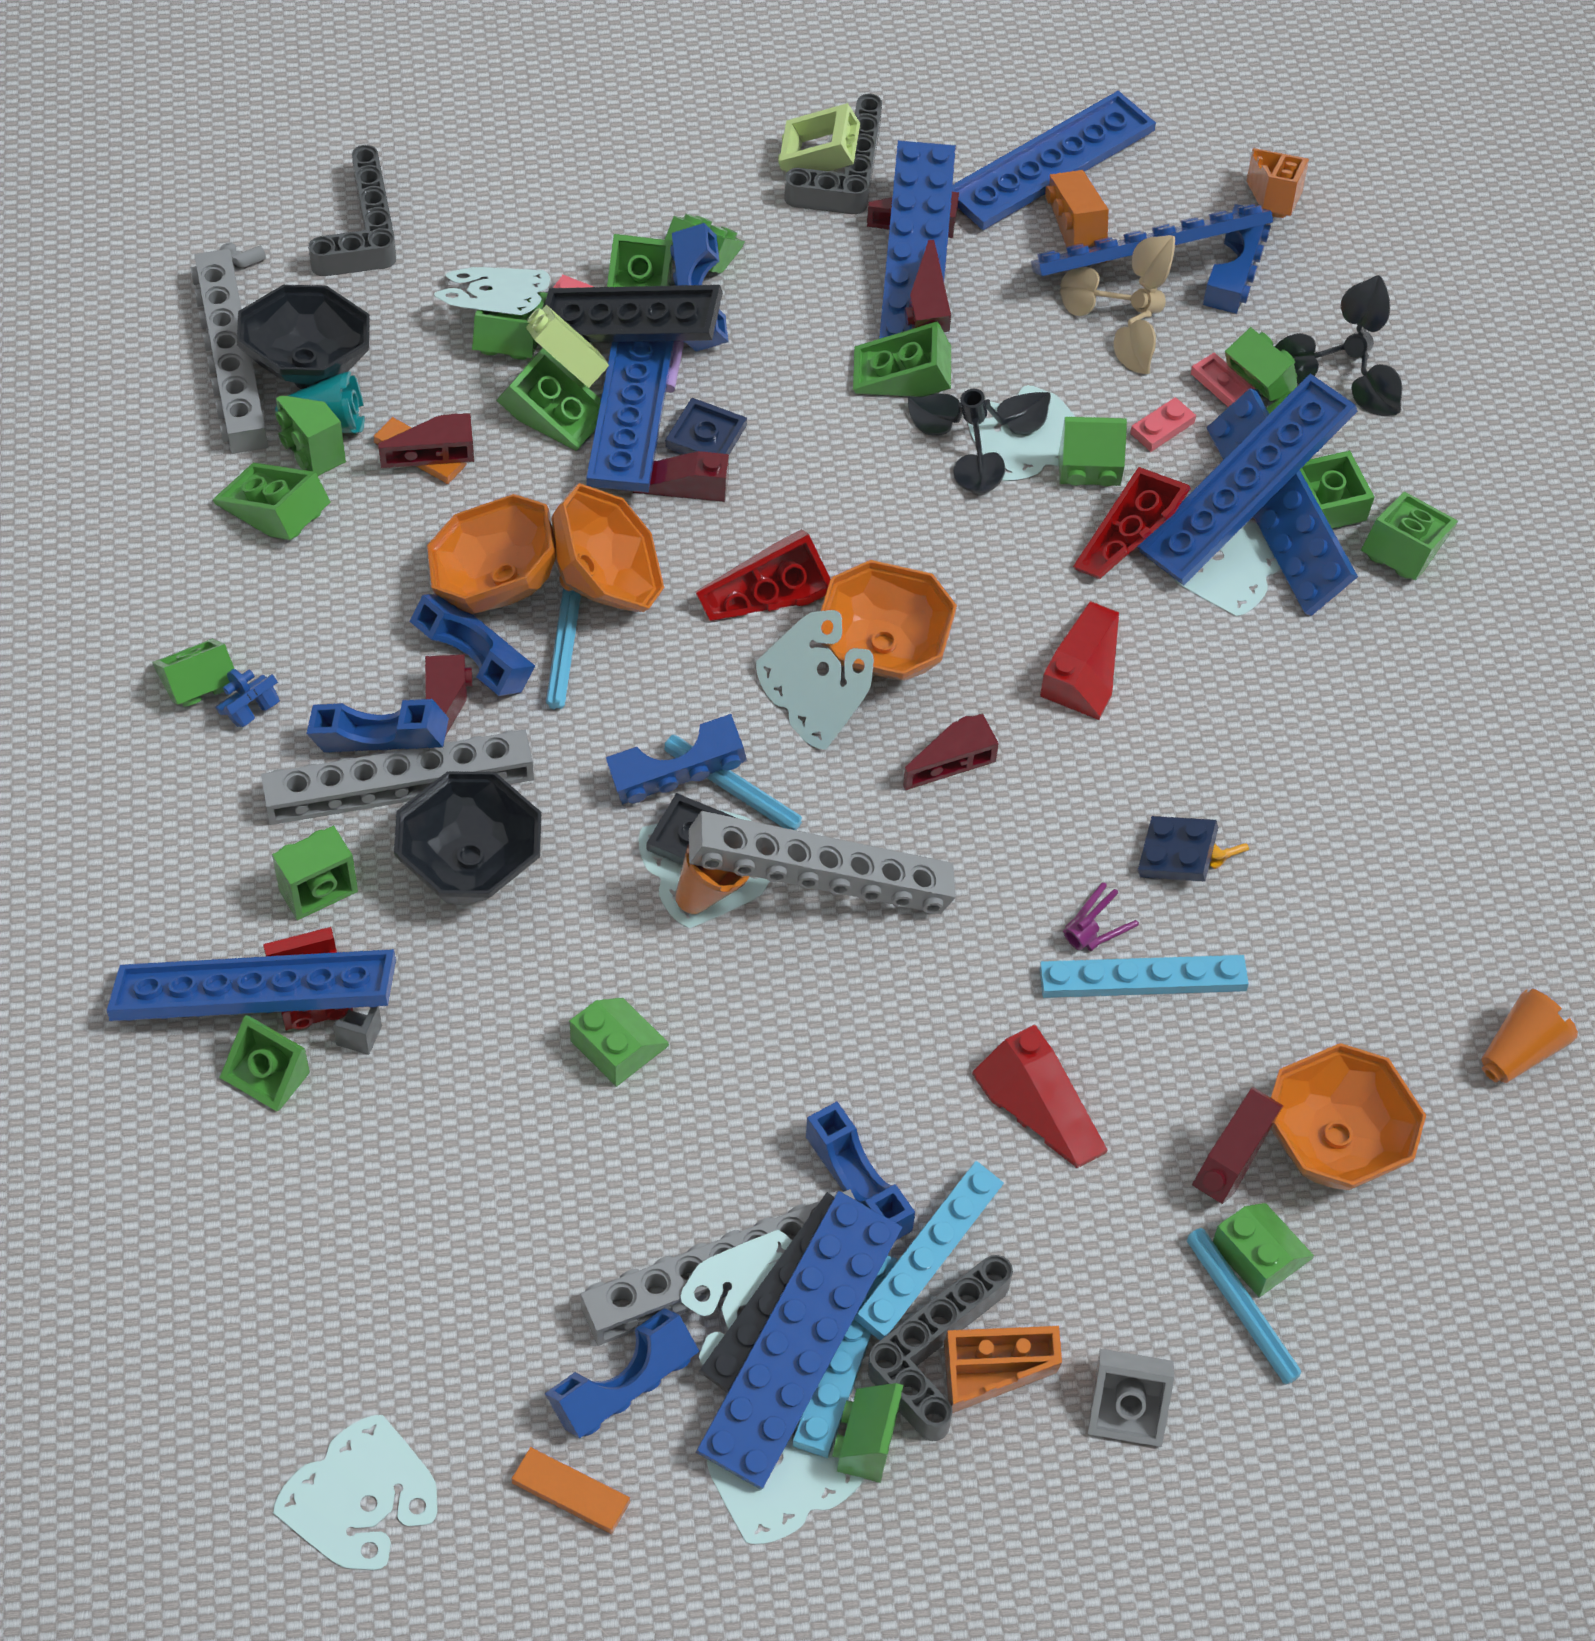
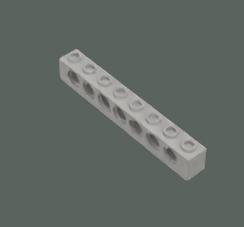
M230 249L194 254L196 266L190 268L193 284H200V288L194 290L197 306H204V310L199 311L202 329L208 328V332L203 333L206 351L212 350L213 353L212 355H207L210 374H217V377L211 378L214 396H221V400L215 401L218 419L225 418L226 422L220 424L223 442H229L231 454L268 448L252 359L237 346L238 311L242 308Z
M525 729L519 731L510 730L502 734L484 737L474 736L470 739L454 742L444 741L443 748L404 749L388 753L379 752L370 756L352 759L343 758L335 762L308 764L304 767L287 770L277 769L261 774L269 823L274 825L409 802L447 771L496 772L509 784L533 781L534 771Z
M705 811L700 812L689 828V864L703 866L709 870L718 869L733 872L739 876H753L767 879L770 882L798 885L804 889L813 888L828 891L834 895H848L862 898L865 901L893 904L899 908L908 907L923 910L929 914H942L956 898L954 866L951 862Z
M850 1189L842 1192L855 1199ZM831 1192L829 1194L835 1197L837 1192ZM820 1201L808 1206L805 1204L797 1205L790 1209L787 1214L777 1218L767 1217L761 1219L753 1227L746 1230L730 1231L723 1235L720 1240L712 1243L696 1244L681 1255L662 1257L652 1266L642 1270L631 1269L611 1282L592 1284L585 1292L580 1293L582 1312L597 1346L635 1332L638 1326L664 1308L677 1314L691 1310L681 1301V1292L687 1283V1280L682 1278L683 1275L693 1273L700 1263L712 1256L773 1231L780 1230L786 1235L796 1236ZM778 1242L776 1252L784 1253L785 1250L781 1248V1243ZM730 1282L723 1284L724 1290L720 1298L727 1296L728 1291L732 1289ZM659 1286L664 1291L659 1294H652L648 1289ZM698 1286L694 1291V1296L698 1301L705 1302L710 1298V1290L706 1286ZM620 1299L630 1302L626 1307H617L613 1303Z

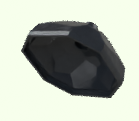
M283 284L238 311L237 346L261 367L281 380L294 382L300 389L307 388L343 372H348L369 350L370 314L326 285Z
M447 771L396 811L394 856L444 902L463 905L484 901L492 897L540 858L542 812L496 772Z

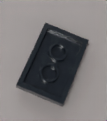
M676 793L648 839L646 849L683 865L689 845V828L701 811L729 817L734 816Z

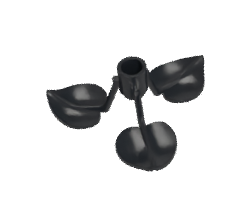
M1380 275L1352 286L1343 295L1341 300L1342 315L1348 323L1357 324V332L1348 336L1343 344L1315 352L1316 342L1314 338L1307 334L1296 333L1283 338L1275 345L1279 351L1285 350L1294 358L1297 384H1300L1310 373L1314 376L1317 374L1319 363L1316 358L1341 350H1345L1350 357H1361V373L1363 376L1354 380L1351 386L1352 395L1356 403L1365 411L1376 415L1390 416L1401 412L1403 387L1397 371L1385 364L1374 365L1367 371L1368 352L1374 345L1373 337L1369 332H1377L1382 329L1390 315L1389 293Z
M973 388L962 393L960 402L953 395L940 393L923 397H908V407L915 426L927 435L939 436L947 434L951 430L953 423L960 422L962 415L965 421L973 425L977 455L968 454L961 457L955 463L953 473L956 482L962 488L976 494H982L996 488L1005 475V463L1000 454L996 452L982 453L979 424L987 417V410L1000 425L1008 424L1010 431L1017 434H1028L1037 431L1044 425L1048 415L1051 395L1050 392H1034L1013 396L1000 403L996 412L991 406L990 400H985L984 393L979 389Z

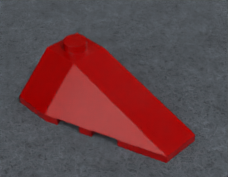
M1138 467L1073 565L1074 569L1101 579L1176 512L1190 491V486Z
M801 529L757 553L695 591L708 619L711 621L765 610L772 611L784 607L808 605L826 596L831 578L810 535Z
M1092 601L1088 603L1046 668L1043 675L1040 697L1100 720L1113 692L1119 612Z
M1035 1024L1006 1038L973 1070L972 1075L993 1104L999 1108L1004 1107L1017 1118L1019 1124L1024 1128L1028 1126L1044 1138L1046 1145L1076 1168L1107 1153V1147L1058 1057Z

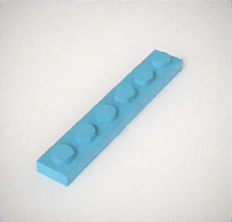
M1244 955L1041 961L1039 968L1043 998L1247 991L1249 985Z
M976 1160L857 1312L854 1320L878 1340H882L887 1336L1004 1182Z
M887 1256L859 1310L896 1264L897 1258ZM854 1319L801 1417L792 1447L828 1458L841 1424L846 1400L849 1401L872 1336L869 1331Z

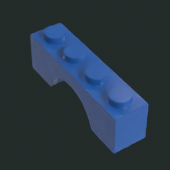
M1235 204L1232 210L1233 214L1238 213V207L1243 205ZM1264 224L1226 233L1224 245L1231 248L1238 258L1229 263L1214 264L1205 291L1204 306L1237 314L1240 304L1247 303L1251 286H1247V283L1254 282L1258 266L1254 265V262L1260 263L1264 251V245H1261V241L1267 242L1271 225Z
M705 223L672 233L673 245L670 247V252L675 261L676 271L673 273V279L676 286L702 285L708 271L720 262L717 235ZM719 309L712 340L683 342L687 343L696 352L728 343L726 315Z
M436 594L422 595L409 621L431 640L449 644L471 657L479 667L476 677L498 696L521 693L535 668L533 663L473 614L460 610Z
M433 699L402 700L399 711L385 715L360 712L343 703L317 704L312 706L306 734L324 753L443 748L449 718Z
M732 714L700 724L699 735L694 746L678 758L671 760L654 759L644 754L638 747L605 757L622 805L626 803H639L646 799L647 796L657 792L666 793L673 791L678 785L689 781H702L712 773L720 770H733L739 767L741 763L747 761Z
M838 1101L807 1117L806 1139L842 1191L850 1189L856 1201L902 1226L903 1228L896 1240L912 1232L915 1219L914 1209L896 1184H888L875 1171L862 1148L857 1128Z
M664 1308L635 1329L636 1345L633 1357L628 1366L614 1378L606 1381H591L574 1372L545 1393L566 1431L578 1438L593 1434L601 1427V1423L611 1415L625 1411L629 1408L633 1399L642 1393L654 1390L660 1385L662 1378L672 1371H678L686 1367L690 1363V1358L700 1351L679 1314Z

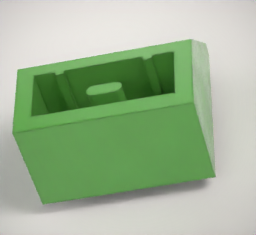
M685 213L684 217L673 216L665 240L673 241V232L705 223L717 235L720 262L709 270L711 272L723 273L745 243V241L736 238V231L723 226L720 228L711 225L712 221L704 217L693 216Z
M1250 327L1225 350L1227 365L1269 401L1280 399L1298 386L1294 358L1287 351H1279L1273 346L1272 340L1264 332L1258 333Z
M283 395L276 398L278 411L275 412V416L281 427V432L278 433L279 439L285 449L290 448L293 451L301 469L306 468L308 471L316 472L317 476L346 462L341 422L325 402Z

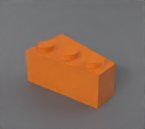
M1257 148L1252 149L1246 181L1262 209L1271 210L1272 216L1277 218L1292 215L1303 192L1309 163L1308 158Z
M1078 170L1050 174L1049 186H1046L1045 190L1048 204H1051L1066 247L1077 244L1093 247L1095 246V240L1108 238L1109 209L1085 172Z
M1059 1326L948 1330L944 1339L947 1394L953 1413L1054 1375L1062 1364Z

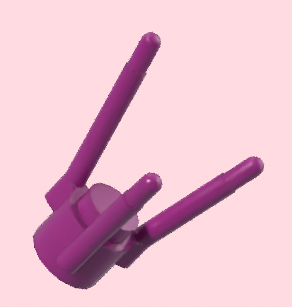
M1105 882L1098 886L1074 919L1065 926L1064 936L1069 944L1077 950H1083L1087 947L1089 951H1092L1099 944L1139 925V922L1134 920L1097 937L1099 926L1094 919L1118 894V890L1113 889L1086 915L1107 887Z

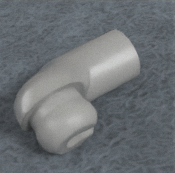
M232 242L225 243L220 247V250L230 249L232 262L235 266L244 268L266 259V254L261 245L244 252L237 251L236 245Z

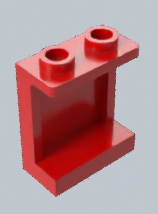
M331 927L263 944L265 956L337 953ZM353 1008L281 1012V1016L287 1031L291 1029H304L313 1023L325 1020H339L346 1016L348 1010L353 1011Z

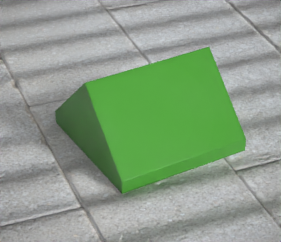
M614 234L607 287L670 286L672 278L670 247L673 245V241Z
M246 1015L242 1020L219 1078L273 1110L279 1111L310 1073L306 1050L297 1043Z

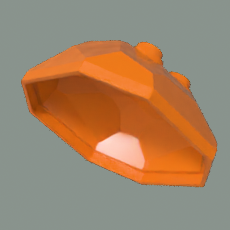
M581 483L574 486L559 504L551 518L556 557L555 563L560 573L559 581L562 587L567 591L573 590L594 602L634 612H645L652 606L665 588L652 533L624 498Z
M516 494L454 514L427 545L431 587L434 593L460 610L470 614L508 606L531 596L549 578L556 559L550 512L547 504Z
M869 560L831 577L821 611L835 610L841 614L842 636L835 644H821L823 648H829L843 667H845V655L850 649L870 650L874 659L872 675L905 681L926 673L942 661L957 605L932 573ZM830 620L823 622L821 626L822 632L828 635L833 631V623ZM856 659L852 665L853 670L862 672L865 667L861 659Z
M1339 1043L1279 1069L1271 1095L1272 1099L1283 1105L1271 1130L1301 1175L1315 1183L1335 1189L1351 1190L1413 1162L1415 1159L1426 1114L1387 1057Z

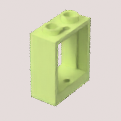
M849 104L786 120L785 131L782 134L781 153L778 155L780 168L787 173L793 168L831 171L853 165L860 122ZM833 134L832 142L801 150L802 142Z
M545 305L542 310L538 308L531 314L526 328L533 339L590 388L609 366L601 353L549 306Z

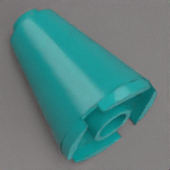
M350 371L343 372L287 395L325 402L340 420L342 433L356 434L361 433L364 429L365 416H359V407L364 406L357 378L355 375L350 376Z

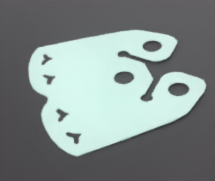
M491 267L465 268L448 272L445 276L456 283H466L481 277H488L487 279L470 283L467 291L477 296V298H470L467 293L458 288L444 289L435 292L434 296L453 306L523 315L532 311L540 304L542 298L537 293L548 288L550 276L544 270ZM458 274H468V275H470V277H468V278H459V277H457V275H458ZM481 286H491V287H492L491 290H487V291L481 290V289H479V288H480ZM448 293H456L459 296L455 298H449L445 295Z
M1027 385L1021 388L1018 395L1048 391ZM1050 392L1051 400L1047 419L1040 429L1032 433H1014L1010 431L1008 424L1002 425L1001 431L996 432L994 427L998 425V422L994 417L985 418L979 424L982 453L996 452L1000 454L1004 460L1005 468L1012 472H1005L1002 480L1025 479L1037 475L1045 465L1059 466V461L1056 457L1059 453L1064 418L1075 417V415L1057 395ZM990 401L991 406L997 412V408L1000 404ZM968 423L970 433L975 442L973 425ZM1024 464L1033 465V467H1027L1025 470H1022Z
M1248 521L1220 549L1224 554L1223 559L1214 560L1211 558L1202 567L1203 572H1197L1184 586L1172 576L1170 577L1182 587L1235 616L1243 615L1252 610L1263 599L1268 590L1266 577L1278 572L1281 568L1258 524ZM1275 558L1274 561H1271V565L1268 566L1266 559ZM1257 584L1258 586L1254 589L1255 593L1253 594L1249 587ZM1237 601H1247V603L1241 604L1240 608L1237 607Z
M835 610L817 611L807 614L756 661L757 675L768 698L775 705L788 709L790 725L806 743L824 750L832 743L866 697L871 687L874 663L873 654L870 650L850 649L845 655V679L847 684L842 687L840 685L841 662L829 648H810L809 644L812 640L816 643L835 644L841 639L842 617ZM826 620H830L833 623V631L828 635L824 634L821 630V626ZM856 659H861L864 662L865 667L861 673L853 671L852 665ZM821 662H826L829 666V672L825 676H820L817 672V666ZM764 666L771 668L769 678H767V671L764 669ZM782 686L783 696H780L779 691L774 690V687ZM798 715L806 717L805 726L802 725V720L798 719ZM820 731L822 740L818 736H813L812 733Z
M719 810L729 815H732L736 818L751 821L749 818L745 816ZM657 824L642 827L640 831L639 850L643 863L649 872L661 879L659 896L664 907L677 922L685 927H695L753 901L762 895L770 882L767 879H754L749 876V879L741 888L699 914L689 913L690 918L688 919L685 913L680 912L681 908L676 900H672L673 894L669 891V889H672L676 892L682 865L647 851L648 835L653 833ZM653 856L662 858L660 866H657V860L653 859Z
M776 1230L708 1258L695 1268L681 1292L682 1303L698 1315H710L715 1311L724 1290L723 1284L730 1282L732 1289L728 1291L721 1308L727 1329L729 1330L738 1317V1308L749 1302L776 1264L774 1261L778 1260L783 1254L776 1252L778 1242L781 1243V1248L786 1250L792 1240L785 1233ZM698 1286H706L710 1290V1298L707 1301L700 1302L695 1298L694 1291ZM713 1332L706 1337L699 1355L702 1365H704L725 1334Z
M373 1415L353 1423L340 1432L330 1442L324 1460L311 1462L301 1467L283 1486L276 1499L273 1513L304 1540L341 1567L377 1570L382 1569L388 1563L391 1546L390 1538L382 1531L355 1533V1535L349 1536L346 1533L347 1528L375 1527L393 1509L394 1486L398 1483L404 1488L400 1492L397 1514L399 1521L406 1526L431 1524L436 1519L438 1512L436 1482L430 1471L383 1415ZM373 1425H376L373 1435L362 1433L363 1430L371 1429ZM351 1440V1450L340 1452L341 1448L346 1447L347 1441ZM312 1474H316L313 1485L302 1483L304 1480H309ZM291 1494H294L296 1504L285 1507V1504L290 1502ZM370 1495L376 1498L377 1506L374 1510L368 1512L360 1507V1502L362 1498ZM420 1498L426 1503V1508L422 1513L413 1514L409 1510V1503L413 1499ZM372 1542L378 1547L376 1556L369 1559L363 1557L361 1547L365 1543Z
M791 1436L782 1452L783 1461L775 1465L762 1490L707 1459L711 1478L746 1543L765 1544L784 1538L803 1526L811 1510L831 1509L845 1501L856 1491L864 1478L851 1475L850 1481L846 1483V1475L837 1472L839 1458L832 1457L836 1438L829 1457L825 1458L792 1447L794 1438ZM825 1488L836 1491L834 1494L829 1493L827 1497L821 1498ZM783 1514H795L793 1518H788L787 1522L782 1524ZM759 1524L770 1529L768 1532L760 1531L758 1534L754 1533L758 1529Z

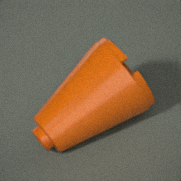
M688 845L675 893V900L683 911L690 914H699L741 888L747 882L749 876H739L733 872L718 869L709 870L703 866L689 864Z
M1527 989L1524 990L1481 1059L1484 1065L1482 1067L1483 1072L1496 1083L1499 1081L1508 1083L1571 1044L1578 1036L1574 1022L1570 1017L1564 1021L1558 1014L1562 1008L1544 993L1536 989H1531L1529 992H1527Z

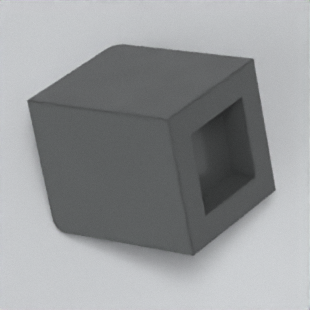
M379 1006L370 1007L367 1015L348 1010L343 1021L336 1020L333 1025L336 1045L369 1055L382 1027Z

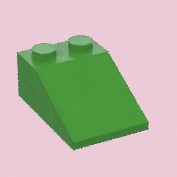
M538 292L537 294L542 298L540 304L532 311L523 315L477 310L474 317L472 350H479L485 355L507 354L511 358L518 360L532 358L538 343L533 339L526 327L529 324L528 319L531 314L538 308L541 310L544 308L548 293Z
M938 321L854 347L853 390L855 394L923 397L951 389V344Z
M544 348L534 356L496 400L518 421L575 451L581 447L596 429L601 399Z
M254 462L213 499L215 505L266 535L287 540L297 537L302 529L311 520L319 517L322 510L331 503L316 472Z
M1403 492L1375 520L1360 551L1368 554L1372 561L1380 564L1384 563L1395 569V572L1401 577L1416 581L1449 537L1458 520Z

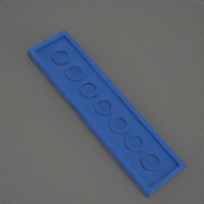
M1118 90L952 185V192H959L958 209L979 228L984 230L1045 195L1046 186H1049L1050 174L1078 170L1085 172L1154 132L1156 122Z
M898 140L879 339L912 329V325L907 326L905 307H909L910 294L928 240H935L943 280H945L956 145Z
M1249 204L1238 207V213L1234 214L1233 212L1219 211L1209 214L1210 219L1208 220L1198 219V217L1181 220V226L1178 227L1163 224L1152 227V233L1148 234L1139 230L1123 234L1124 239L1118 241L1117 239H1112V237L1095 240V246L1093 247L1077 244L1066 247L1067 252L1059 254V252L1055 253L1054 250L1037 254L1038 259L1031 261L1033 273L1045 276L1131 256L1136 246L1142 240L1150 237L1175 236V245L1273 223L1271 210L1262 209L1261 205Z
M674 341L612 342L608 361L609 366L606 371L587 471V486L649 492Z
M1310 373L1182 501L1176 512L1138 545L1140 553L1184 586L1358 412L1356 405Z
M1251 388L1206 427L1223 460L1269 415L1258 392ZM1299 470L1253 517L1305 614L1312 616L1358 578Z
M390 949L124 964L119 966L107 1007L109 1021H132L139 1019L388 1006L396 964L395 951Z
M841 1191L836 1193L696 1450L697 1454L760 1490L764 1488L903 1228L902 1226Z

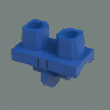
M232 669L227 673L230 683L224 686L223 690L227 695L234 691L237 692L215 706L220 715H228L237 727H244L256 718L247 705L255 699L261 710H267L280 702L273 687L278 681L273 674L268 677L260 675L248 684L247 682L255 677L250 669L243 674L236 669Z

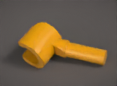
M1243 843L1224 850L1214 844L1210 866L1214 869L1219 868L1227 858L1248 851V844Z

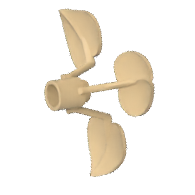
M1167 235L1146 238L1136 246L1132 255V269L1136 275L1141 276L1139 284L1144 288L1138 289L1132 295L1097 290L1100 280L1099 274L1088 266L1069 270L1062 278L1060 284L1063 304L1067 311L1075 316H1085L1090 313L1095 306L1096 296L1130 300L1134 309L1142 312L1129 319L1128 327L1119 328L1114 337L1116 357L1126 368L1137 373L1150 374V364L1155 351L1156 335L1153 326L1141 319L1145 317L1150 318L1152 313H1160L1165 307V295L1162 291L1157 290V288L1165 282L1170 272L1175 249V236Z

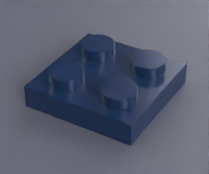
M692 397L665 439V448L682 454L702 451L730 455L747 426V417Z
M1151 816L1138 866L1140 878L1205 882L1219 828L1217 820Z

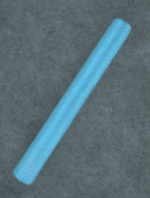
M564 588L546 696V704L553 710L556 708L562 709L565 706L581 599L579 593L573 590L567 591Z
M671 735L664 744V750L675 758L684 755L693 747L677 735ZM720 770L707 777V779L781 827L797 830L802 823L801 815L733 771Z
M1202 1228L1191 1232L1188 1235L1187 1243L1282 1382L1290 1384L1300 1377L1301 1369L1207 1232Z

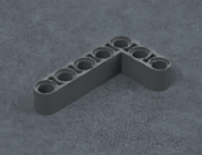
M871 93L863 94L857 100L855 116L860 122L854 164L846 166L845 173L805 168L790 169L785 175L784 198L788 205L796 208L847 214H860L866 210L881 126L882 100L879 96Z
M360 145L352 151L354 178L364 230L319 236L312 239L308 249L311 269L316 275L332 276L385 269L391 267L396 262L395 237L377 149L371 145Z
M991 1255L982 1260L876 1343L870 1351L867 1371L868 1377L875 1386L898 1383L902 1384L903 1388L913 1387L918 1391V1394L911 1396L902 1392L898 1411L926 1440L939 1441L945 1438L950 1429L953 1411L950 1402L917 1366L944 1345V1339L948 1330L965 1329L1006 1296L1010 1288L1013 1268L1010 1261L1004 1256ZM989 1274H997L1003 1280L992 1281L987 1276ZM969 1295L975 1298L976 1301L967 1303L961 1300L960 1297ZM944 1317L949 1323L941 1325L935 1323L932 1319ZM914 1338L919 1340L921 1345L910 1346L905 1343V1340ZM887 1360L894 1366L885 1369L878 1366L877 1362ZM938 1414L943 1418V1421L933 1423L925 1416Z

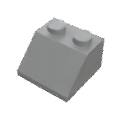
M1100 1348L1092 1393L1088 1434L1162 1447L1174 1383V1361Z

